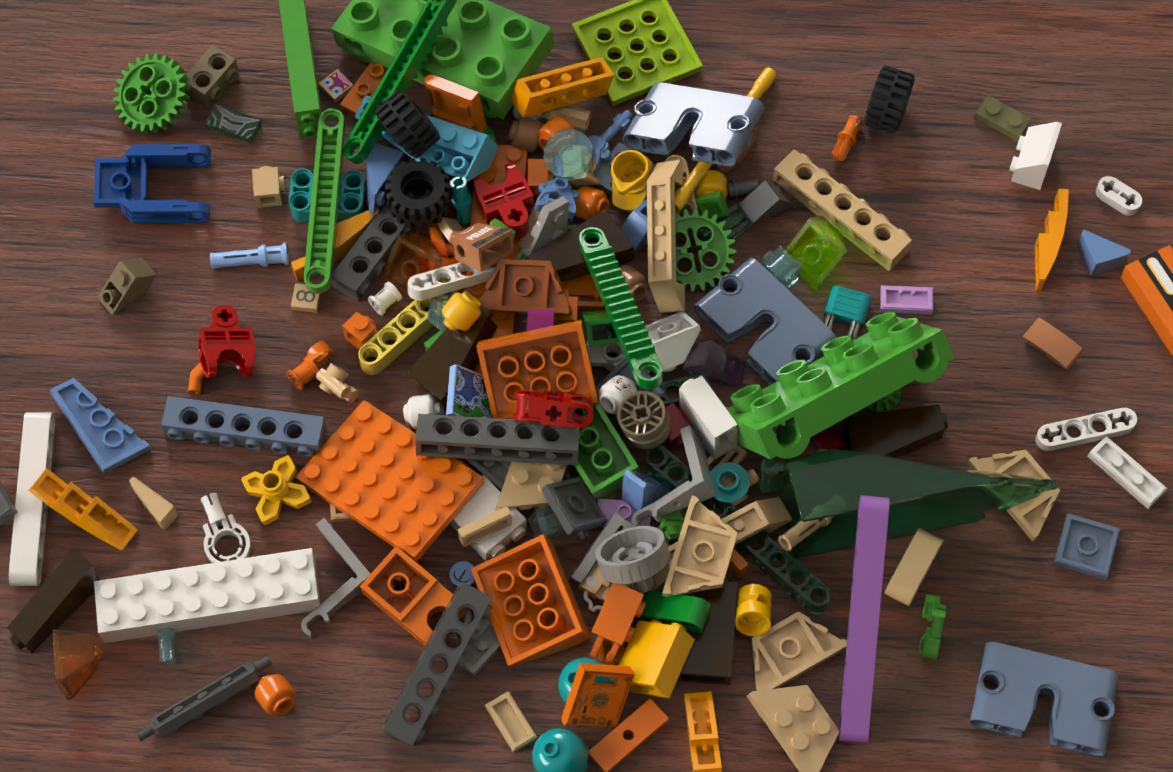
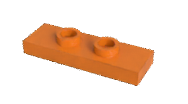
M370 62L340 103V108L355 116L365 95L373 96L388 68Z

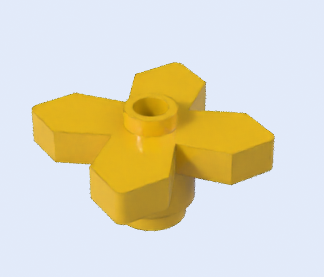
M289 455L275 461L272 471H267L264 474L254 471L241 479L249 495L262 497L256 507V511L263 525L279 519L283 503L296 509L311 503V498L305 486L291 483L297 470Z

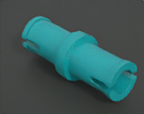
M458 176L450 181L453 192L451 201L453 207L456 208L457 221L461 223L463 220V224H468L471 222L472 217L470 206L472 198L467 190L466 179L463 177L461 184V177Z

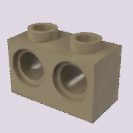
M211 45L186 74L189 80L185 83L191 86V89L185 91V93L209 107L213 101H217L221 97L225 87L229 83H233L237 78L239 71L236 59Z

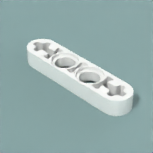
M459 262L414 275L408 280V295L415 300H425L487 282L494 275L498 263L482 272ZM467 271L472 272L473 275L464 276L461 273ZM440 278H446L450 281L447 283H440L437 280Z
M1118 408L1050 423L1040 427L1035 441L1041 450L1053 451L1102 440L1105 436L1112 438L1126 435L1134 429L1137 423V416L1129 408ZM1121 417L1129 420L1127 426H1125L1124 422H1119ZM1100 421L1104 423L1106 430L1104 432H1097L1092 428V423ZM1076 427L1080 430L1081 435L1077 438L1070 437L1066 429ZM1045 433H1048L1049 437H1053L1052 442H1049L1048 439H1043Z

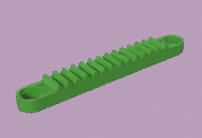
M333 108L323 111L318 122L304 267L305 285L308 291L314 294L324 293L330 288L334 266V248L336 247L335 238L337 237L336 229L340 202L339 193H341L340 184L346 125L342 112ZM330 118L339 120V123L334 127L326 125V121ZM319 274L325 277L324 281L316 285L310 282L311 278Z

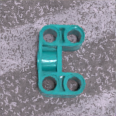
M304 168L294 171L291 176L289 206L295 221L309 223L313 174L310 170ZM350 170L342 177L337 223L365 212L366 185L364 176L359 171ZM302 183H308L306 186H299ZM351 185H359L356 188H350ZM300 205H306L304 208H297ZM350 207H357L355 210H347Z

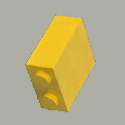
M651 620V622L638 621L619 666H630L635 673L629 692L670 698L695 641L686 632V627L675 622L668 625L657 620Z

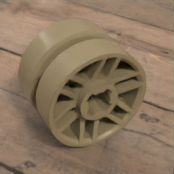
M638 391L628 395L619 405L617 419L626 439L631 445L640 449H651L661 445L668 438L671 431V419L659 396L649 391Z

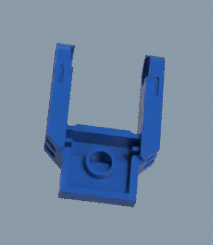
M133 144L125 151V155L122 158H95L94 207L121 208V212L134 224L207 222L210 219L209 203L187 202V200H147V168L206 167L211 163V149L202 144Z

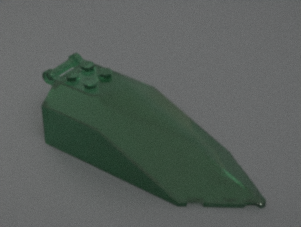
M819 449L810 455H799L776 461L773 458H765L761 463L762 477L758 481V488L763 493L780 491V499L792 518V522L786 524L787 531L800 521L807 522L834 516L830 524L825 527L821 526L792 548L796 559L855 547L860 495L889 498L886 540L915 535L919 528L930 532L978 522L985 519L984 512L998 507V510L1002 512L1036 498L1045 491L1058 488L1056 480L920 463L877 454L837 449L829 451L827 449ZM779 474V478L773 479V475Z

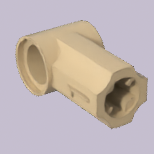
M564 106L543 112L538 121L544 125L552 117L558 116L570 120L574 125L575 131L586 133L590 123L591 111Z

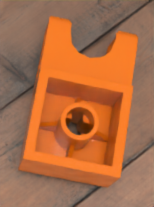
M397 546L360 585L364 596L424 646H426L433 633L428 626L431 616L437 612H444L453 596L436 578ZM398 584L399 586L405 584V589L402 591H396L395 585ZM462 608L459 611L458 617L462 618L467 609Z

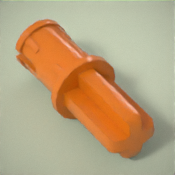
M849 116L843 131L837 135L838 141L831 153L835 161L843 162L851 146L856 144V136L864 124L862 119H859L856 124L858 116Z

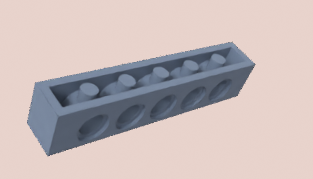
M171 396L167 397L161 423L164 434L174 440L189 438L198 443L219 442L226 447L241 445L251 450L271 449L279 454L294 452L303 457H312L317 452H320L326 432V423L322 416ZM190 419H198L192 425L186 424ZM223 422L221 427L212 428L215 423ZM241 426H250L246 431H238ZM268 429L276 430L271 435L264 434V432ZM295 432L302 433L296 439L290 438L291 434Z

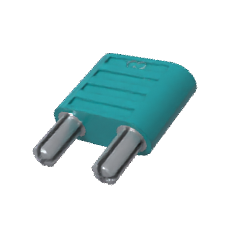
M833 286L824 311V316L826 317L824 324L827 326L830 319L828 326L830 330H832L834 321L851 325L848 332L850 337L854 327H856L852 340H855L859 328L864 326L872 297L845 287Z

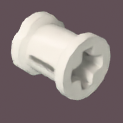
M386 282L384 288L375 296L371 295L368 297L370 305L380 315H384L386 309L395 301L399 302L402 300L400 292L390 282Z

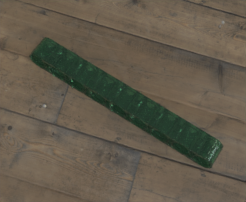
M659 445L646 450L644 462L646 472L667 487L669 492L689 480L691 482L693 480L690 468L665 447ZM652 458H660L663 462L654 464L650 460ZM677 474L682 476L683 479L674 481L670 476ZM714 497L700 502L708 510L713 508L720 509L723 512L718 515L720 519L738 511L731 503L718 501ZM760 531L735 545L734 548L808 612L819 615L827 610L831 598L830 589L766 533ZM756 542L761 544L763 548L754 550L750 547V544ZM772 560H779L783 563V566L777 568L772 566L770 562ZM798 577L804 583L802 585H795L790 579ZM820 595L824 601L816 603L811 599V596Z

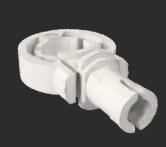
M217 493L209 494L213 505H210L207 495L202 497L201 502L214 532V535H212L207 523L203 525L206 534L204 550L211 563L221 562L215 559L209 551L212 549L217 557L218 553L215 550V543L225 535L237 537L241 547H243L242 538H245L246 547L242 555V548L239 547L235 554L227 557L220 555L219 559L230 561L248 558L251 543L247 531L236 523L233 514L228 515L232 529L229 528Z

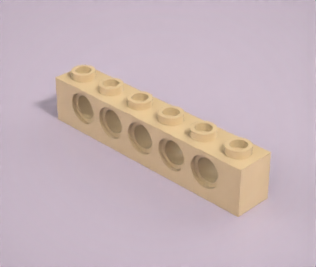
M794 149L774 168L773 182L780 185L782 189L889 272L909 252L912 239L904 230L897 229L885 215L875 212L864 199H859L853 195L846 185L839 184L831 178L825 169H820L814 165L807 155L800 154ZM803 176H804V177H807V178H809V179H808V180H803V179H801V178H799V177H803ZM824 191L827 192L828 195H822L819 192ZM843 206L848 208V210H841L838 207ZM858 222H866L868 225H860ZM877 237H885L887 240L882 241L879 240Z

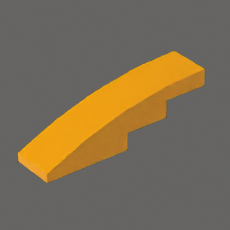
M1058 189L1054 200V211H1049L1045 220V233H1039L1035 243L1036 291L1042 290L1053 268L1064 236L1068 214L1069 189Z
M377 208L373 215L368 210L337 223L334 263L347 255L380 212L379 208ZM305 257L291 262L297 282L304 279Z
M48 468L40 474L28 490L72 523L121 551L138 530L100 498L95 496L92 499L74 483L66 484Z
M712 691L684 694L692 771L722 772Z

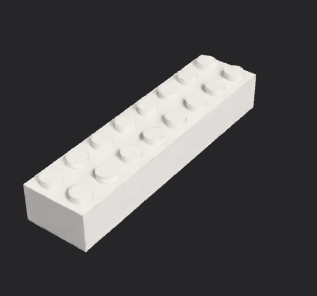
M312 548L94 581L98 633L104 643L310 612L321 605L316 561Z

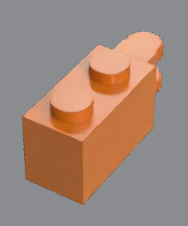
M612 583L591 631V634L596 636L597 639L589 655L590 657L595 659L598 656L601 643L605 640L613 644L605 658L606 664H612L618 648L622 646L623 642L629 643L635 628L630 625L634 616L640 618L646 603L641 600L644 594L622 584Z

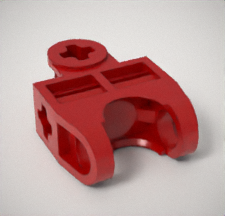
M513 163L505 165L507 178L499 185L489 184L485 179L482 180L480 175L473 178L478 207L487 225L496 218L516 231L514 239L526 236L529 231L527 210L534 207V195L524 175Z
M227 305L217 306L212 311V321L209 327L200 328L197 340L199 360L206 378H215L217 366L222 363H230L237 367L239 373H242L243 378L251 377L255 357L253 329L239 328L238 314L232 307Z
M531 390L515 391V396L517 397L516 413H513V419L540 422L541 425L583 428L588 426L593 419V402L586 395L544 391V393ZM527 399H529L528 413H526ZM552 406H557V411H552ZM576 408H585L588 412L586 414H577L574 410Z

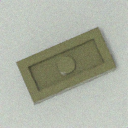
M989 95L976 111L974 117L1017 142L1020 135H1023L1031 122V118Z

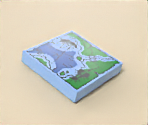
M457 364L450 367L446 415H463L465 417L479 418L486 416L492 418L483 375Z

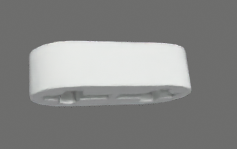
M1106 176L1099 180L1096 195L1101 201L1127 216L1135 215L1139 211L1142 197L1137 191L1111 176ZM1108 186L1112 187V190L1108 192L1104 191V188H1107ZM1129 200H1133L1134 203L1130 206L1125 204Z

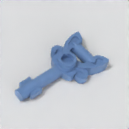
M626 110L622 115L618 114L613 119V124L601 136L592 135L590 138L582 136L579 138V144L574 145L567 151H572L574 147L578 146L587 147L588 153L594 156L596 164L595 176L601 168L602 161L607 162L611 159L608 142L621 129L625 130L631 124L632 113Z
M562 152L560 157L557 156L555 167H558L556 178L548 181L547 184L541 183L539 185L538 192L540 195L537 198L534 209L541 212L543 206L563 196L569 201L568 218L573 219L576 213L575 201L579 193L577 190H572V186L564 179V158Z

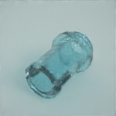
M171 628L158 630L155 640L158 641L159 664L171 665L177 663L175 651L177 634Z

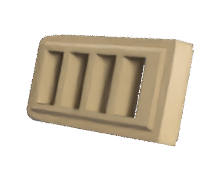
M132 477L129 482L133 491L159 526L166 530L178 516L174 505L140 480Z

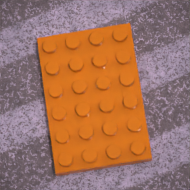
M365 400L361 402L320 448V452H317L295 477L298 483L304 485L307 489L332 504L393 547H399L415 562L421 558L485 483L481 475L454 458L416 456V433Z

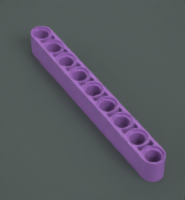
M860 495L839 741L868 742L889 515L888 497Z

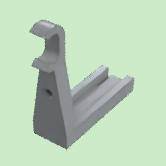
M690 425L680 429L693 480L691 482L689 480L656 502L637 510L631 519L635 527L641 526V522L651 516L661 523L662 515L688 507L692 495L696 496L700 502L716 496L702 440L692 430Z
M614 513L581 562L574 569L569 579L577 585L581 584L597 560L595 553L601 542L614 534L618 528L621 531L635 526L617 513Z
M325 518L319 521L316 526L355 573L357 578L351 577L326 601L302 620L301 628L309 638H313L309 625L320 617L324 618L325 623L331 624L329 616L361 594L360 585L370 575L368 570Z

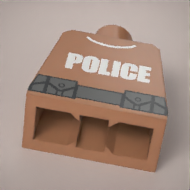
M476 223L463 231L454 230L450 235V243L454 245L456 260L479 272L498 263L500 259H505L514 254L511 229Z

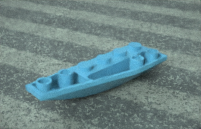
M365 95L355 115L357 120H359L369 103L370 96ZM426 115L438 130L440 139L417 159L415 158V161H420L421 158H424L427 163H430L432 160L436 162L437 167L441 166L448 176L454 178L460 176L461 180L464 177L467 182L489 169L499 147L487 134ZM382 131L384 139L410 156L388 131Z

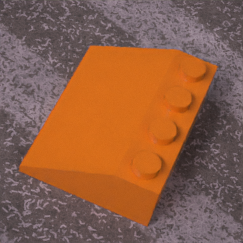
M582 320L478 341L477 351L492 418H513V413H516L517 397L515 396V391L531 390L540 393L554 391L588 396L593 403L598 402ZM527 399L526 413H528L529 399ZM552 406V411H557V406Z
M544 534L471 568L478 590L492 597L489 603L492 605L489 618L509 667L567 650L591 638L554 544Z

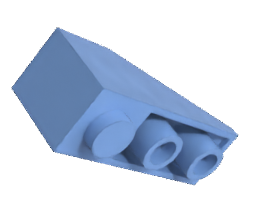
M377 143L366 159L364 175L369 212L372 215L379 206L382 207L384 205L387 177L392 175L391 170L394 167L400 168L399 163L403 162L404 152Z

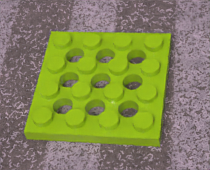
M632 0L572 24V30L587 59L592 60L603 57L614 73V78L607 93L612 106L648 93L656 82L671 84L703 71V65L667 0ZM646 16H651L656 20L652 23H646L642 19ZM630 25L633 27V30L625 32L620 27ZM602 33L609 34L611 38L609 40L603 41L600 40L598 36ZM656 35H662L666 38V40L663 42H656L653 39V37ZM633 44H640L644 48L640 51H634L631 49V46ZM616 52L621 57L617 60H612L608 55ZM667 54H672L676 56V59L674 61H666L663 57ZM644 63H650L654 66V68L651 70H644L641 68V65ZM621 72H628L632 76L629 79H622L618 75Z

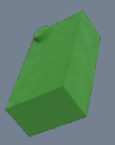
M599 402L593 403L594 409L591 423L586 427L580 428L578 466L573 465L597 503L598 498L605 499L622 489L626 469L640 472L639 466ZM576 408L574 410L577 414H586L588 412L585 408Z

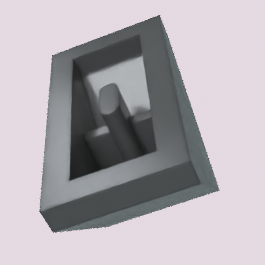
M765 180L739 203L738 208L750 224L755 225L792 208L794 204L780 185Z

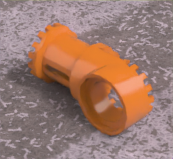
M325 341L315 343L308 350L307 356L303 359L304 362L294 370L286 372L291 383L294 381L293 385L301 391L304 388V384L316 377L319 372L318 368L323 366V364L325 365V361L329 362L328 358L331 359V355H334V351Z

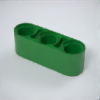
M648 591L644 593L642 601L646 603L640 618H636L639 621L646 622L657 620L668 625L675 622L686 627L687 631L700 633L704 628L712 605L706 600L694 596L675 595L664 597L662 592Z

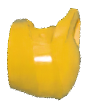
M635 150L623 151L614 158L611 164L612 202L620 210L632 212L647 197V180L654 168L649 158Z

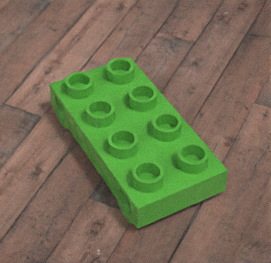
M352 0L331 28L336 45L343 48L345 52L359 61L365 63L374 62L389 68L427 0ZM457 0L447 18L448 26L441 28L443 34L437 35L438 43L432 44L433 52L426 54L428 60L422 61L423 69L417 70L418 78L412 80L424 84V78L432 74L477 91L484 116L504 119L513 106L511 97L517 80L534 75L554 47L551 27L488 0Z
M895 312L882 313L866 323L869 332L852 341L850 336H841L824 344L821 348L824 357L807 365L805 360H797L784 365L776 372L779 381L763 390L758 384L738 390L731 396L733 406L727 408V411L738 424L737 444L768 459H772L775 456L786 459L797 457L805 451L810 442V437L914 380L923 383L937 380L943 375L948 362L954 359L943 330L921 324L917 318L904 319L897 317ZM915 350L918 352L916 359L912 355V352ZM781 425V431L776 436L775 431L777 430V426Z

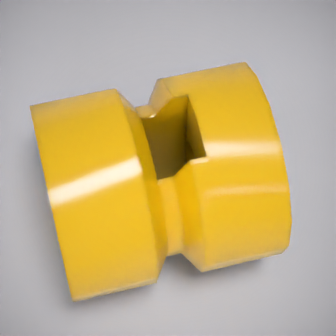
M749 584L743 586L737 592L735 626L742 634L760 636L770 629L772 594L766 587L759 584Z

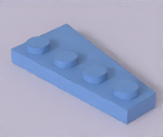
M72 378L50 389L51 396L103 474L151 450L150 444L144 439L141 440L134 434L133 429L118 420L109 408L106 409L101 405L98 399L76 379Z

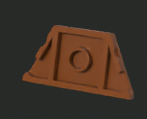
M500 259L495 268L494 275L489 278L484 287L486 290L479 300L481 304L479 308L483 305L490 312L528 313V309L554 310L555 315H572L570 304L555 265L551 261Z

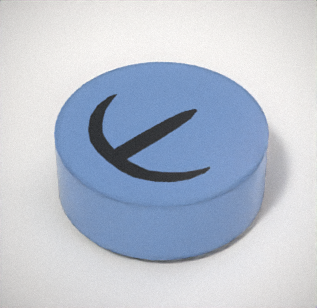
M465 561L454 564L449 573L451 584L457 588L459 583L465 582L473 587L476 582L471 568L474 566Z

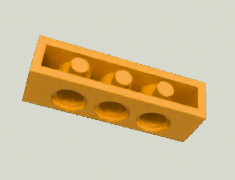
M603 57L532 75L517 80L511 101L523 118L607 95L614 78V73Z

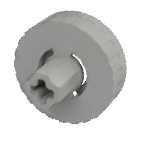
M636 526L616 532L602 541L595 553L601 574L606 581L614 584H630L631 589L640 593L648 592L650 588L655 586L652 576L661 571L670 559V552L663 532L651 526Z

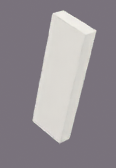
M1107 436L1087 456L1147 509L1167 490L1161 482Z

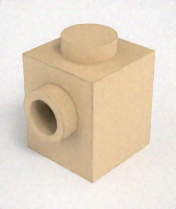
M263 166L259 169H252L254 198L257 208L282 206L281 191H286L284 176L279 175L278 167Z

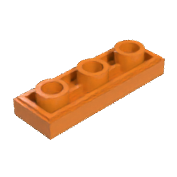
M650 698L591 748L589 756L603 772H610L669 721V718ZM630 734L633 736V739L625 740L624 736Z

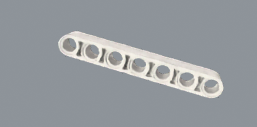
M26 412L24 415L15 503L18 513L14 515L9 565V582L11 586H39L41 583L48 505L28 490L46 468L51 471L55 434V417L53 412Z

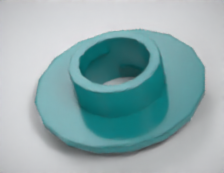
M732 462L722 463L715 466L710 472L716 494L714 498L718 501L725 503L735 502L747 493L750 485L749 476L740 465ZM726 476H731L736 479V483L732 487H723L720 484L721 480Z

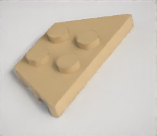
M511 462L495 511L505 506L508 508L519 507L520 510L531 509L532 507H551L541 489L547 484L562 481L567 465Z
M1027 450L1013 451L1011 454H993L992 457L977 459V457L970 458L967 464L1032 542L1035 541L1060 489Z
M693 495L691 496L662 592L664 597L723 587L738 537V533L728 524H724L717 514L708 510Z
M798 611L770 627L765 634L752 638L756 691L777 689L846 650L847 640L839 639L829 633L827 628L813 623L809 617Z
M808 685L752 691L749 693L747 698L798 771L820 772L840 731Z

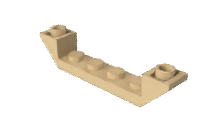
M682 160L657 163L647 180L648 283L659 313L685 311V285L676 281L675 187L683 186Z
M780 497L755 501L722 518L721 521L724 524H728L738 533L736 544L764 529L771 533L792 522V518ZM678 542L668 547L670 559L661 571L652 576L655 586L650 588L649 591L658 592L664 589Z

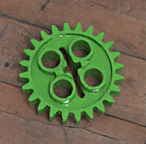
M155 53L153 57L146 54L145 60L137 57V65L129 62L130 70L128 72L125 70L121 71L125 77L116 80L121 84L120 87L113 89V91L119 94V96L113 98V101L119 104L114 108L115 111L120 113L118 118L123 120L126 126L137 132L142 131L145 134H149L150 131L158 134L159 127L166 131L168 122L175 125L174 117L182 118V114L179 112L180 108L187 109L183 101L190 99V96L185 94V91L191 89V86L185 83L189 80V77L183 74L185 69L168 56L163 55L162 57Z
M697 208L694 209L693 215H689L687 209H684V217L682 218L675 213V235L681 234L686 239L684 246L676 247V281L685 285V287L690 285V290L693 293L695 287L699 285L703 292L705 291L706 283L712 288L715 287L714 279L716 278L719 281L722 278L721 272L730 273L726 264L731 265L735 262L729 258V255L736 254V250L729 248L730 245L735 243V240L727 239L732 231H723L726 222L723 221L717 224V214L709 219L707 218L708 210H705L703 215L700 216ZM688 228L692 229L696 248H701L698 252V260L701 267L700 273L696 271L693 254L687 252L691 248L687 232ZM700 229L710 231L711 238L708 241L703 242L697 238V232ZM713 254L717 259V263L712 267H708L702 261L703 256ZM682 259L689 260L692 264L691 270L681 272L677 267L678 262Z

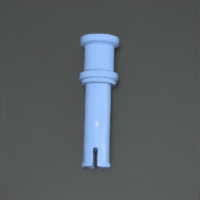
M283 242L282 245L269 247L263 244L258 249L210 253L211 268L255 264L268 267L269 264L279 263L290 265L288 243Z

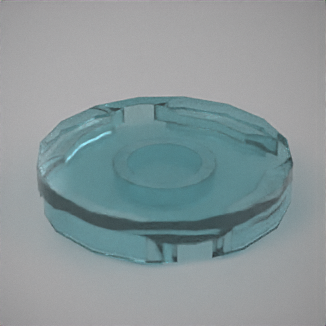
M567 129L554 134L548 140L544 148L543 159L547 169L555 177L574 180L583 176L591 168L595 150L592 142L583 132Z

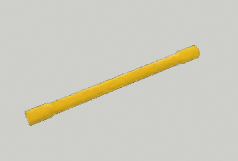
M765 68L747 96L759 100L775 81L777 73L771 68ZM699 161L684 181L683 186L676 190L675 213L678 214L690 199L692 192L712 166L711 163Z

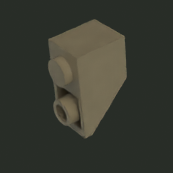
M142 257L120 260L97 298L112 315H116L144 295L157 274Z

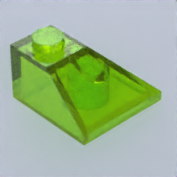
M819 216L807 220L780 257L817 291L845 256L847 250L841 232L824 216Z

